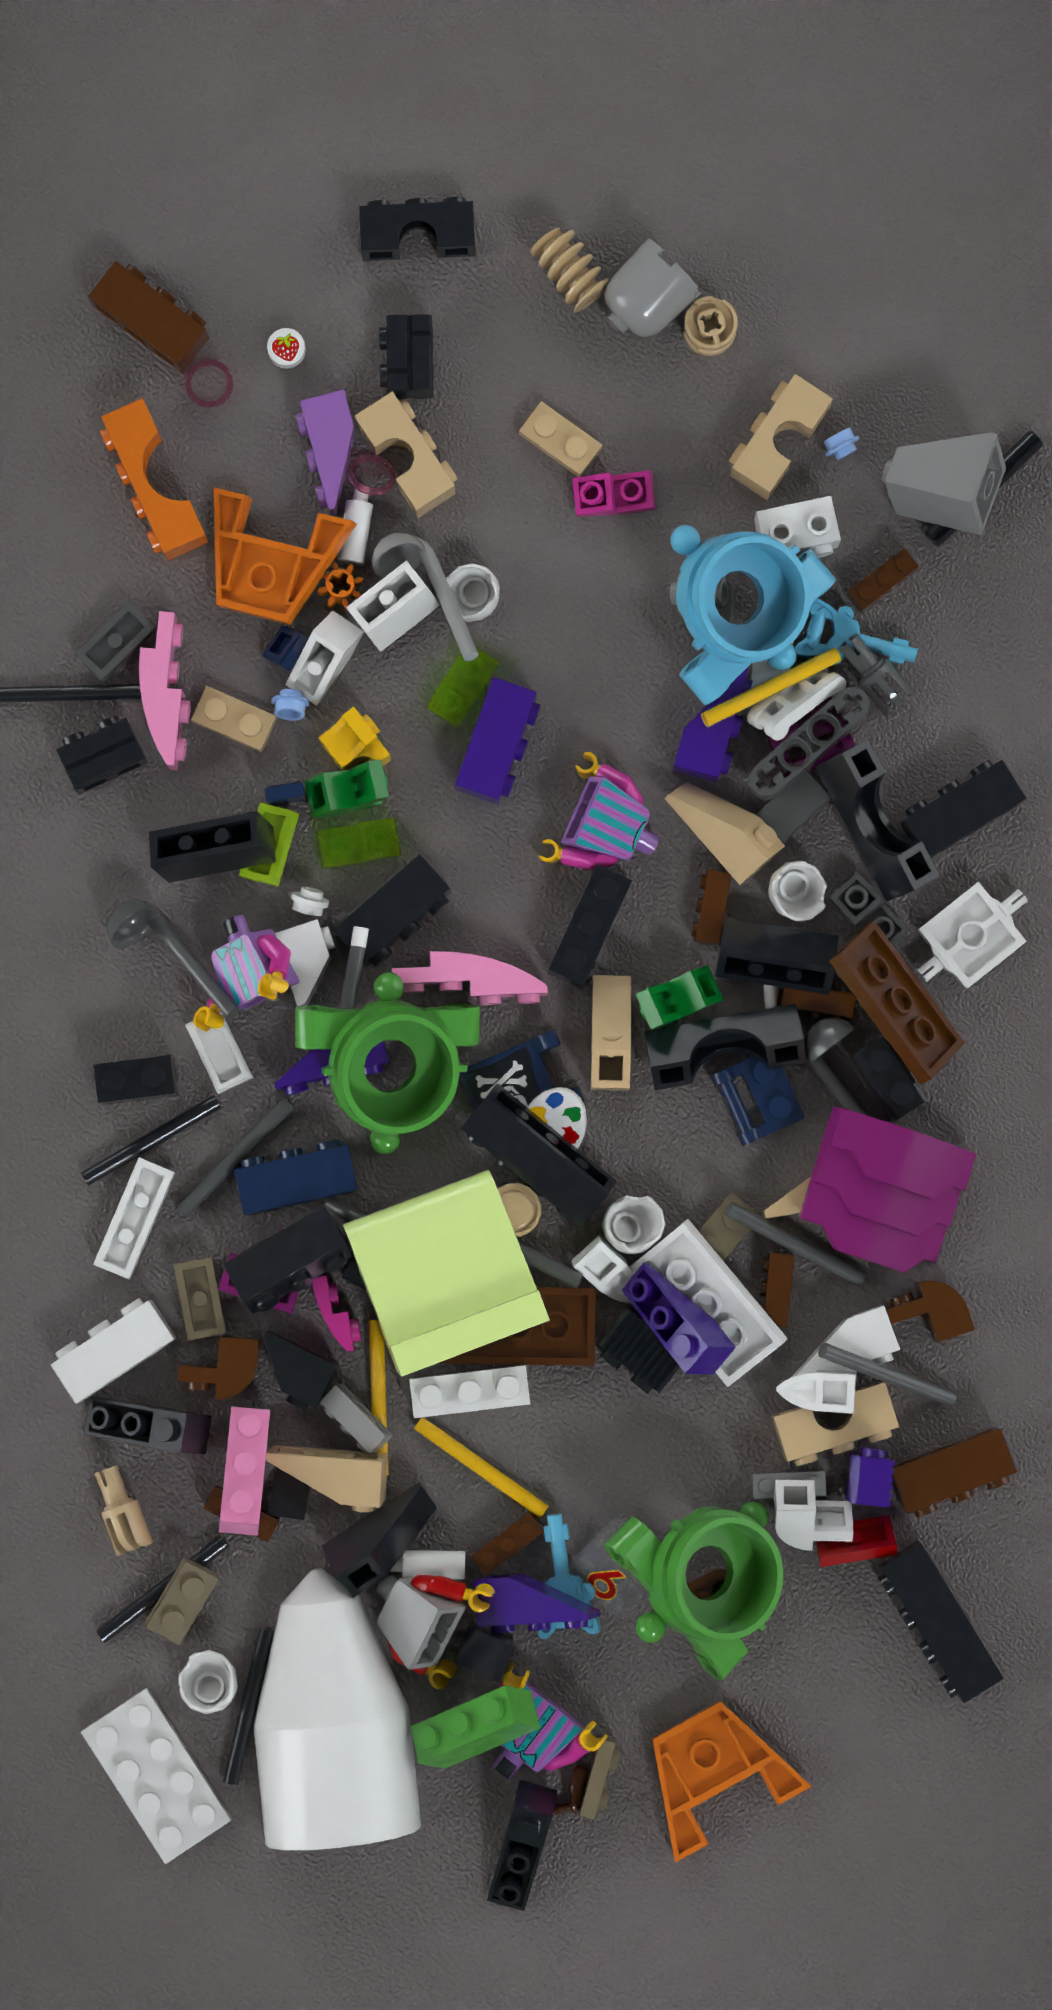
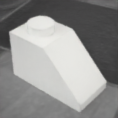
M332 611L312 631L285 685L291 689L301 691L303 697L317 706L350 660L364 631Z
M318 919L275 933L276 937L291 951L290 963L300 983L291 987L297 1006L308 1005L331 961L329 950L335 948L329 927L321 928Z

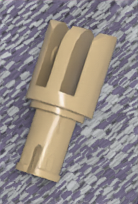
M118 1465L95 1473L94 1475L107 1506L103 1508L104 1512L101 1515L116 1556L123 1555L128 1551H134L141 1546L152 1544L153 1541L138 1499L133 1500V1497H128Z

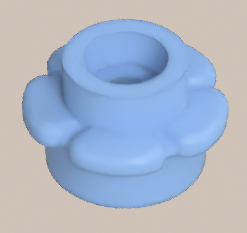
M851 428L833 435L823 441L828 450L825 455L830 456L834 454L836 460H839L855 452L857 448L854 443L860 439L859 436L855 437Z
M283 689L280 691V695L272 698L271 703L275 704L274 714L276 717L295 721L304 718L309 701L302 697L303 694L299 690Z

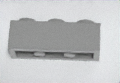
M344 1384L335 1385L320 1401L325 1407L323 1409L324 1412L332 1419L336 1418L341 1424V1430L349 1436L352 1435L358 1441L356 1443L357 1446L365 1453H377L393 1436Z
M824 1470L751 1473L753 1499L774 1498L775 1480H815V1496H826V1475Z

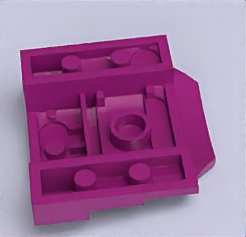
M833 1107L798 1218L822 1226L830 1244L836 1251L904 1273L922 1260L936 1264L946 1229L951 1225L960 1192L966 1190L976 1154L942 1140L844 1108Z

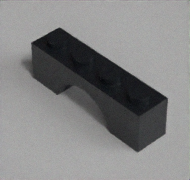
M868 739L841 751L815 766L887 902L915 891L940 875L923 842L905 837L887 819L881 806L879 795L880 783L886 772Z
M796 1004L775 1006L764 1010L736 1013L726 1017L698 1020L693 1023L644 1031L655 1091L693 1084L697 1071L705 1062L725 1053L737 1052L751 1055L759 1059L768 1070L807 1063L804 1036Z

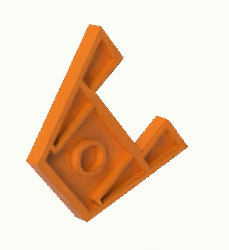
M214 487L216 605L223 609L291 625L357 524L352 520L318 513L308 549L244 534L243 531L253 499L244 494Z
M721 1700L652 1737L675 1863L709 1844L691 1808L752 1774L760 1772L777 1805L812 1787L809 1782Z

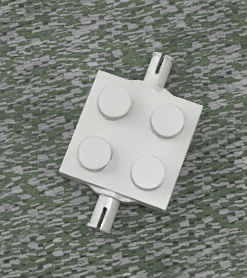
M977 882L917 930L930 946L934 956L919 969H916L919 976L932 967L933 969L922 977L927 983L928 980L944 969L951 973L965 990L1027 942L1014 926L1011 916L1012 913L1028 902L1027 898L1023 896L1012 905V902L1023 894L1017 889L1000 903L998 900L990 897L982 885Z

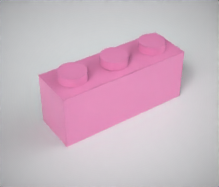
M231 1406L219 1532L258 1536L270 1410Z

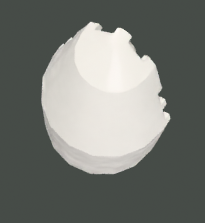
M322 1568L312 1569L280 1605L254 1722L265 1845L271 1849L318 1850L364 1845L399 1838L414 1833L421 1828L409 1706L400 1690L394 1672L387 1661L359 1595L353 1598L341 1582Z

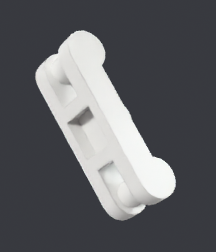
M828 668L758 702L750 709L747 721L757 729L764 728L766 735L776 741L781 740L786 736L791 725L828 697L834 698L840 691L844 690L846 680L835 672L829 673Z

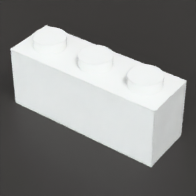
M138 1298L120 1310L124 1317L113 1324H110L108 1320L101 1322L88 1331L91 1337L80 1346L73 1341L55 1353L58 1360L52 1363L51 1366L75 1404L81 1403L177 1339L153 1300L143 1303Z
M526 1365L409 1379L414 1418L530 1404Z

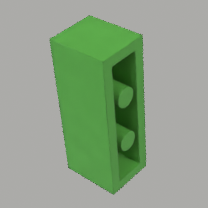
M505 1685L412 1725L410 1728L418 1763L446 1769L540 1729L532 1692Z

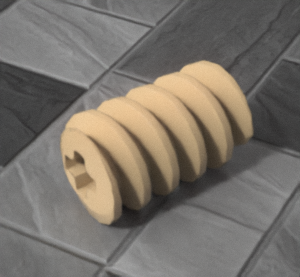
M556 228L540 238L533 245L530 253L534 257L541 256L538 261L539 266L543 269L550 268L547 273L549 280H559L556 285L557 291L559 293L567 292L565 302L568 305H576L574 313H577L596 301L604 293L606 285L610 280L606 278L598 282L595 278L600 273L601 267L597 266L591 269L586 267L593 256L591 254L582 257L578 256V253L584 246L582 242L570 245L569 241L575 235L574 230L562 233L560 228Z

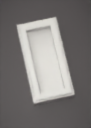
M225 1017L224 1025L221 1028L213 1029L210 1027V1030L207 1032L197 1028L193 1021L185 1024L218 1094L253 1078Z

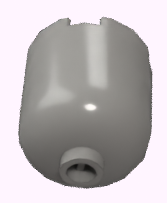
M649 238L610 279L605 288V301L612 312L607 318L622 334L629 329L637 336H655L701 294L697 289L698 286L678 263L675 262L671 266L661 255L664 250Z

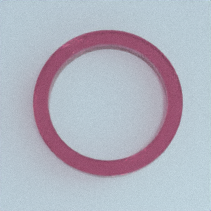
M204 360L198 362L189 370L186 377V389L188 395L196 404L207 408L217 407L226 402L233 390V378L229 369L224 364L215 360ZM202 367H217L228 378L227 391L216 401L207 402L200 400L192 392V377Z
M363 455L354 459L350 464L348 478L352 486L358 491L368 495H381L391 490L395 483L396 473L393 466L386 459L376 455ZM361 463H377L388 471L390 481L383 487L370 488L357 481L354 476V469Z

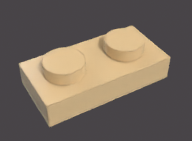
M542 401L519 430L520 436L577 477H581L602 449L601 443Z
M206 686L191 721L262 753L277 717Z

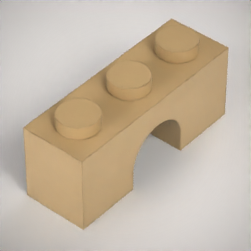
M796 374L789 383L783 380L771 397V400L775 402L768 415L763 411L758 415L750 428V431L754 433L747 446L741 442L729 459V462L733 464L730 476L767 501L789 470L791 463L789 459L776 450L773 438L783 430H795L810 438L830 409L833 398Z
M392 391L354 416L357 428L376 456L392 447L404 448L413 456L414 461L411 468L396 478V484L417 518L456 494L453 482L457 480L454 471L446 460L442 463L438 461L432 452L437 449L434 441L425 429L421 432L418 431L412 422L416 415L405 398L398 400Z
M883 1381L856 1389L854 1414L849 1413L846 1421L834 1429L823 1428L817 1423L812 1410L801 1407L771 1415L784 1459L787 1462L794 1460L796 1466L818 1460L817 1453L824 1450L832 1449L833 1455L855 1448L853 1441L868 1437L870 1443L890 1438L892 1437L891 1429L899 1427L886 1383Z

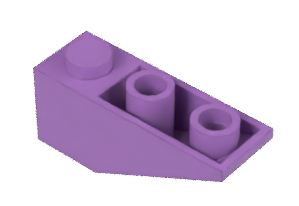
M344 389L300 401L302 413L295 414L301 437L309 435L312 449L305 450L311 473L318 471L322 485L315 487L320 508L328 507L330 515L335 517L337 516L355 438L354 425Z

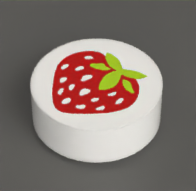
M282 328L275 331L267 343V350L271 361L280 368L289 369L296 367L304 359L306 347L303 337L293 329Z

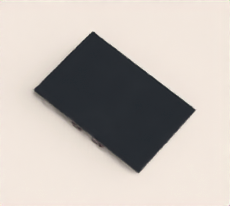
M276 1467L268 1515L304 1520L310 1486Z

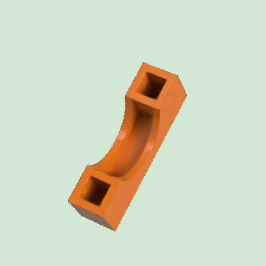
M143 398L101 416L106 428L99 432L108 451L116 449L121 462L115 464V467L124 486L131 483L137 496L130 500L139 519L148 518L153 530L146 534L155 554L163 551L166 560L169 561L209 543L190 500L179 501L163 497L148 483L147 464L152 452L162 440Z

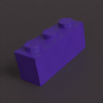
M493 677L455 783L457 791L499 805L502 796L509 798L516 776L510 774L514 760L522 761L529 741L523 739L527 724L535 725L541 708V704L535 703L537 692Z

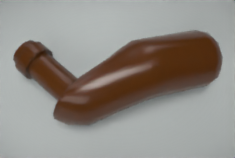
M576 1766L573 1769L568 1787L570 1803L555 1805L554 1814L558 1815L570 1810L575 1814L580 1809L588 1776V1770L585 1767Z

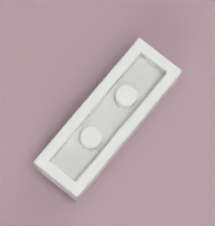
M138 1158L93 1265L131 1279L175 1172Z

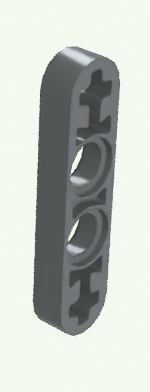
M855 687L845 688L761 760L751 770L749 775V787L752 794L762 800H771L777 797L862 723L868 715L870 705L866 693ZM847 698L851 702L856 699L860 700V712L858 714L854 711H849L842 717V722L846 724L843 728L838 719L829 713L831 710H834L836 716L843 712L845 709L844 700ZM823 721L830 723L835 731L832 738L827 741L816 739L812 733L815 724ZM796 746L803 749L806 754L805 761L799 766H791L786 763L784 753L788 748ZM774 760H777L780 768L789 774V776L784 778L782 772H779L773 778L774 788L769 789L767 786L761 789L757 787L759 784L758 775L762 773L767 777L776 770V765L772 763Z

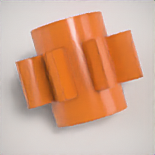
M334 562L333 571L329 575L325 573L321 578L326 583V586L320 587L317 590L318 595H329L327 604L329 609H332L335 604H343L345 611H348L346 608L349 606L348 603L362 596L356 591V587L362 586L364 580L362 577L353 579L354 566L352 564L344 570L339 569L337 563ZM343 580H347L349 590H341L336 594L333 583L341 584Z

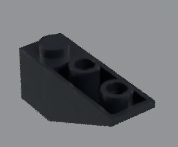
M90 1396L84 1435L179 1453L206 1454L212 1416Z
M420 1482L321 1545L336 1576L353 1598L388 1575L437 1509L435 1503Z
M523 1780L519 1781L487 1901L525 1911L552 1820L558 1790Z

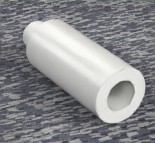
M355 487L353 500H346L343 519L352 520L357 525L337 554V561L340 563L352 564L353 566L364 565L373 504L368 502V489Z
M405 1550L403 1556L400 1557L390 1572H402L403 1578L415 1577L417 1574L422 1573L444 1576L451 1579H465V1551Z

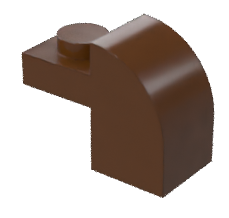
M938 1281L915 1282L919 1298L914 1299L912 1292L890 1299L892 1306L885 1308L891 1324L925 1314L934 1342H940L975 1330L963 1297L951 1286Z
M220 1337L218 1366L179 1365L177 1381L187 1382L186 1389L210 1391V1384H216L215 1400L236 1396L246 1390L257 1375L260 1363L261 1339Z

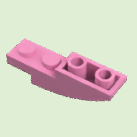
M159 611L155 649L140 647V692L143 710L155 745L168 768L178 771V762L185 761L187 739L181 738L182 723L188 724L190 720L191 701L185 700V694L182 689H172L171 684H178L180 663L174 661L175 646H182L184 627L183 624H178L175 612Z
M430 951L431 967L392 968V973L400 976L403 981V993L424 992V986L439 985L441 992L462 991V984H470L471 999H478L479 1005L502 1004L501 998L517 997L518 1004L540 1003V996H547L548 994L547 985L531 974L504 962L474 954Z

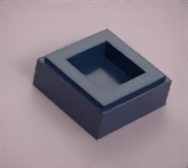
M282 625L262 653V656L270 663L290 672L299 659L308 638L304 634Z
M300 781L269 786L264 789L268 805L279 806L307 801L305 788Z

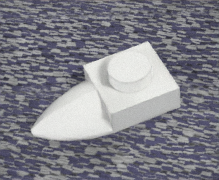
M598 1235L571 1260L573 1267L603 1294L620 1302L631 1303L622 1292V1289L634 1273L627 1265L626 1259Z
M817 1370V1372L803 1373L785 1380L776 1387V1391L790 1403L804 1409L854 1414L856 1372Z

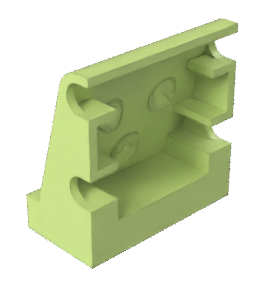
M489 1170L342 1224L351 1244L353 1255L370 1301L378 1317L379 1325L394 1366L401 1377L550 1320Z

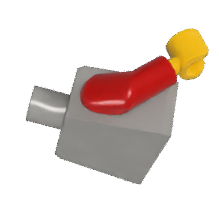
M422 1573L417 1574L415 1577L400 1578L399 1580L392 1575L384 1578L378 1585L377 1592L386 1600V1603L377 1619V1623L387 1639L392 1658L420 1675L428 1674L429 1682L434 1688H445L450 1682L449 1678H453L456 1674L457 1667L450 1660H440L466 1608L461 1601L462 1599L467 1600L472 1610L483 1612L491 1604L482 1602L477 1594L491 1597L495 1593L494 1588L489 1584L483 1583L472 1590L466 1588V1583L444 1576Z

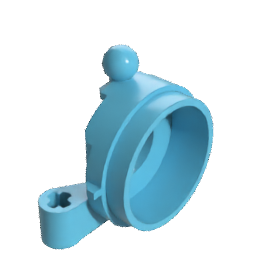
M680 525L674 529L671 534L670 544L675 552L686 556L679 569L681 574L677 584L676 604L690 634L694 638L692 646L696 650L701 648L705 650L692 659L681 670L679 676L704 705L710 704L719 698L751 663L767 660L770 666L780 671L787 670L793 666L796 661L797 652L791 643L802 631L809 615L810 605L834 584L836 579L813 550H806L796 556L800 551L797 545L788 548L775 538L758 532L727 533L713 536L700 543L701 537L698 530L694 527ZM735 571L744 573L753 580L759 598L757 609L752 617L746 622L737 625L727 622L720 616L715 607L714 599L716 586L722 577Z

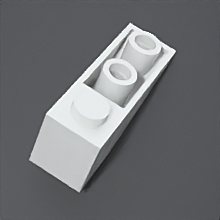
M884 1305L844 1318L821 1343V1345L828 1343L880 1364L894 1360L892 1353L900 1350ZM819 1346L791 1377L803 1373L817 1372V1370L856 1373L857 1371L820 1358L818 1355Z

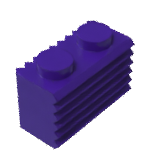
M860 1447L859 1454L850 1453L846 1500L850 1503L889 1507L892 1504L888 1499L892 1497L889 1491L893 1489L890 1483L894 1481L891 1475L894 1473L892 1467L895 1463L886 1457V1450Z

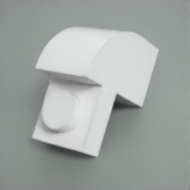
M775 1480V1529L783 1542L794 1548L810 1551L813 1548V1541L852 1542V1503L849 1501L816 1500L815 1480Z

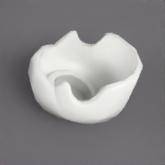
M474 563L458 566L449 577H446L464 621H479L492 614L499 601L500 587L498 579L487 567Z
M801 860L786 862L771 876L768 888L769 899L776 911L781 915L794 921L811 920L825 908L824 895L827 884L815 866Z
M626 1195L617 1199L616 1202L607 1208L602 1226L606 1240L616 1250L627 1254H637L646 1251L661 1238L665 1227L663 1210L649 1196L632 1197Z
M211 1650L192 1654L189 1656V1661L185 1668L179 1673L181 1698L190 1709L203 1714H210L225 1709L231 1703L238 1688L235 1668L223 1654Z

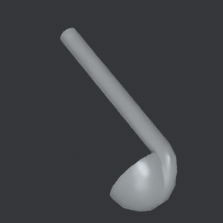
M392 533L382 538L372 555L375 574L385 578L406 560L414 570L423 562L464 660L472 661L478 657L477 649L433 548L428 542L407 533Z

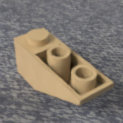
M593 975L590 1090L629 1091L631 1066V976Z

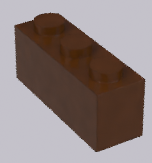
M115 261L88 295L92 307L182 374L209 339L207 330L204 328L206 322L194 311L188 309L185 313L175 306L176 299L165 289L159 286L156 290L151 288L144 282L146 280L145 275L133 265L128 264L125 268Z
M994 1427L896 1464L892 1467L894 1473L891 1477L894 1479L893 1484L904 1512L907 1514L914 1512L916 1517H921L938 1510L936 1505L938 1502L950 1498L952 1504L973 1497L972 1490L980 1486L987 1485L988 1490L1008 1484L1010 1483L1008 1476L1017 1473L1001 1428Z

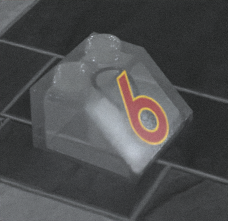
M615 1511L568 1564L569 1573L580 1576L583 1583H591L595 1586L596 1594L594 1597L622 1621L650 1594L640 1581L627 1569L617 1564L604 1548L606 1542L627 1521L618 1511Z

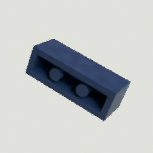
M339 1139L317 1144L318 1151L303 1154L302 1148L279 1152V1160L266 1163L264 1156L242 1160L243 1168L234 1169L243 1215H253L359 1191L349 1145L341 1146Z

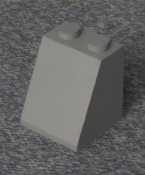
M989 432L897 447L893 460L886 462L882 475V481L886 484L888 499H891L895 514L982 536L1006 470L998 434Z

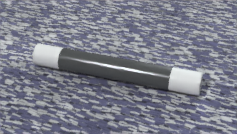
M353 927L339 1009H355L369 932L368 928Z

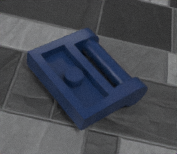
M751 1057L710 1076L714 1086H719L740 1132L738 1139L742 1146L805 1118L783 1068L768 1070L759 1059ZM740 1075L743 1076L763 1119L764 1124L754 1127L732 1080Z

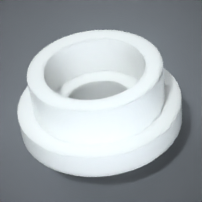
M303 886L300 892H292L291 899L294 900L292 909L312 916H322L323 909L328 908L329 901L323 898V891Z

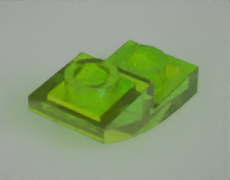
M477 646L475 647L478 657L472 661H465L462 653L459 654L450 671L444 676L425 707L457 728L466 718L501 661Z
M395 817L358 822L356 825L322 829L315 832L321 870L401 856Z

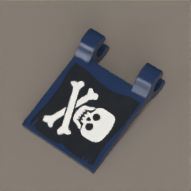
M548 1031L527 1042L468 1066L467 1072H459L474 1109L497 1083L526 1107L542 1092L555 1088L541 1053L561 1045L556 1031ZM579 1087L570 1089L580 1096L582 1102L585 1101Z

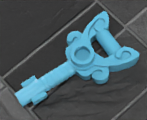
M818 598L810 605L809 616L811 618L806 637L795 647L796 657L814 658L834 647L838 650L844 641L854 651L855 647L848 638L858 633L871 652L889 656L888 660L901 665L904 664V661L914 663L918 648L908 646L909 641L894 637L893 642L860 634V625L858 621L852 620L854 612L850 607L843 606L836 611L829 604ZM828 620L832 624L833 636L826 644H821L820 640L825 621ZM838 650V652H839V654H840V656H841V661H842V659H843V657H845V655Z
M562 1513L547 1515L548 1525L543 1528L545 1542L551 1543L555 1576L549 1578L544 1584L593 1606L590 1600L596 1594L595 1586L591 1583H583L580 1576L569 1573L565 1540L570 1539L568 1523L563 1524ZM599 1617L588 1620V1626L582 1629L590 1634H598L601 1631ZM564 1622L551 1623V1629L539 1630L538 1636L541 1639H547L556 1629L565 1628Z

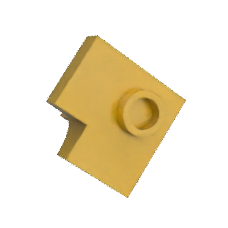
M354 706L344 713L335 725L318 737L320 744L341 770H348L357 763L372 760H381L383 766L391 761L390 753L378 740L377 734L380 730L367 714L361 716Z

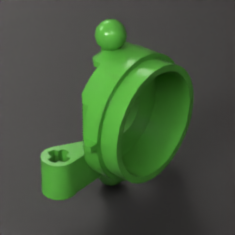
M391 972L383 973L375 980L373 988L379 1001L368 1003L362 1009H336L319 1005L295 1007V1047L315 1050L331 1049L329 1065L322 1067V1075L329 1078L334 1100L340 1109L352 1120L372 1131L370 1136L372 1148L377 1153L385 1155L393 1153L398 1148L400 1143L399 1134L417 1131L428 1126L448 1108L457 1090L459 1072H467L468 1066L459 1063L456 1046L478 1045L480 1028L479 1004L454 1002L447 1003L445 1006L419 1008L411 1003L399 1001L398 999L402 996L404 990L403 981L400 976ZM387 1040L401 1041L407 1045L412 1054L413 1066L411 1074L397 1088L390 1090L376 1089L369 1083L365 1075L364 1065L366 1056L380 1042Z
M750 1501L743 1504L739 1512L713 1506L700 1507L680 1521L675 1519L670 1524L671 1530L667 1533L662 1543L643 1522L635 1517H630L606 1542L604 1548L609 1556L636 1577L650 1594L648 1600L653 1611L640 1615L635 1625V1631L641 1640L647 1643L659 1641L663 1638L666 1626H668L675 1632L683 1634L689 1640L697 1654L698 1662L711 1676L719 1681H723L748 1653L746 1645L740 1638L756 1630L762 1631L766 1627L764 1623L773 1613L782 1591L783 1564L776 1543L764 1529L769 1519L766 1506L758 1501ZM714 1546L721 1552L725 1560V1580L719 1591L711 1597L700 1599L691 1593L686 1583L685 1572L687 1563L700 1548Z

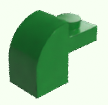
M381 760L367 761L349 770L324 772L304 781L312 818L337 816L366 810L381 805L382 800L389 797L388 778L383 770Z
M709 965L691 970L666 983L647 988L636 994L640 1003L641 1015L648 1022L651 1030L675 1023L724 1000Z

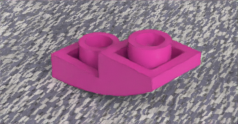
M650 470L613 476L610 473L572 478L577 517L619 515L656 510L653 473Z
M329 1276L316 1277L312 1282L318 1307L329 1330L346 1351L356 1350L355 1342L361 1341L358 1318L351 1319L350 1311L334 1314L333 1306L340 1305L337 1283H330Z

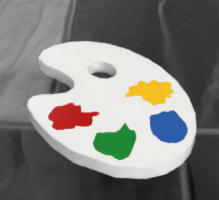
M556 1087L546 1090L535 1097L527 1108L578 1149L584 1138L587 1126L586 1109L580 1096L568 1088Z

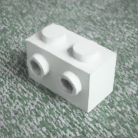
M831 496L756 511L754 518L756 531L775 538L788 548L797 545L800 551L796 556L811 549L818 558L833 554V549L838 548L841 541Z
M406 560L346 608L381 652L438 608L440 604Z

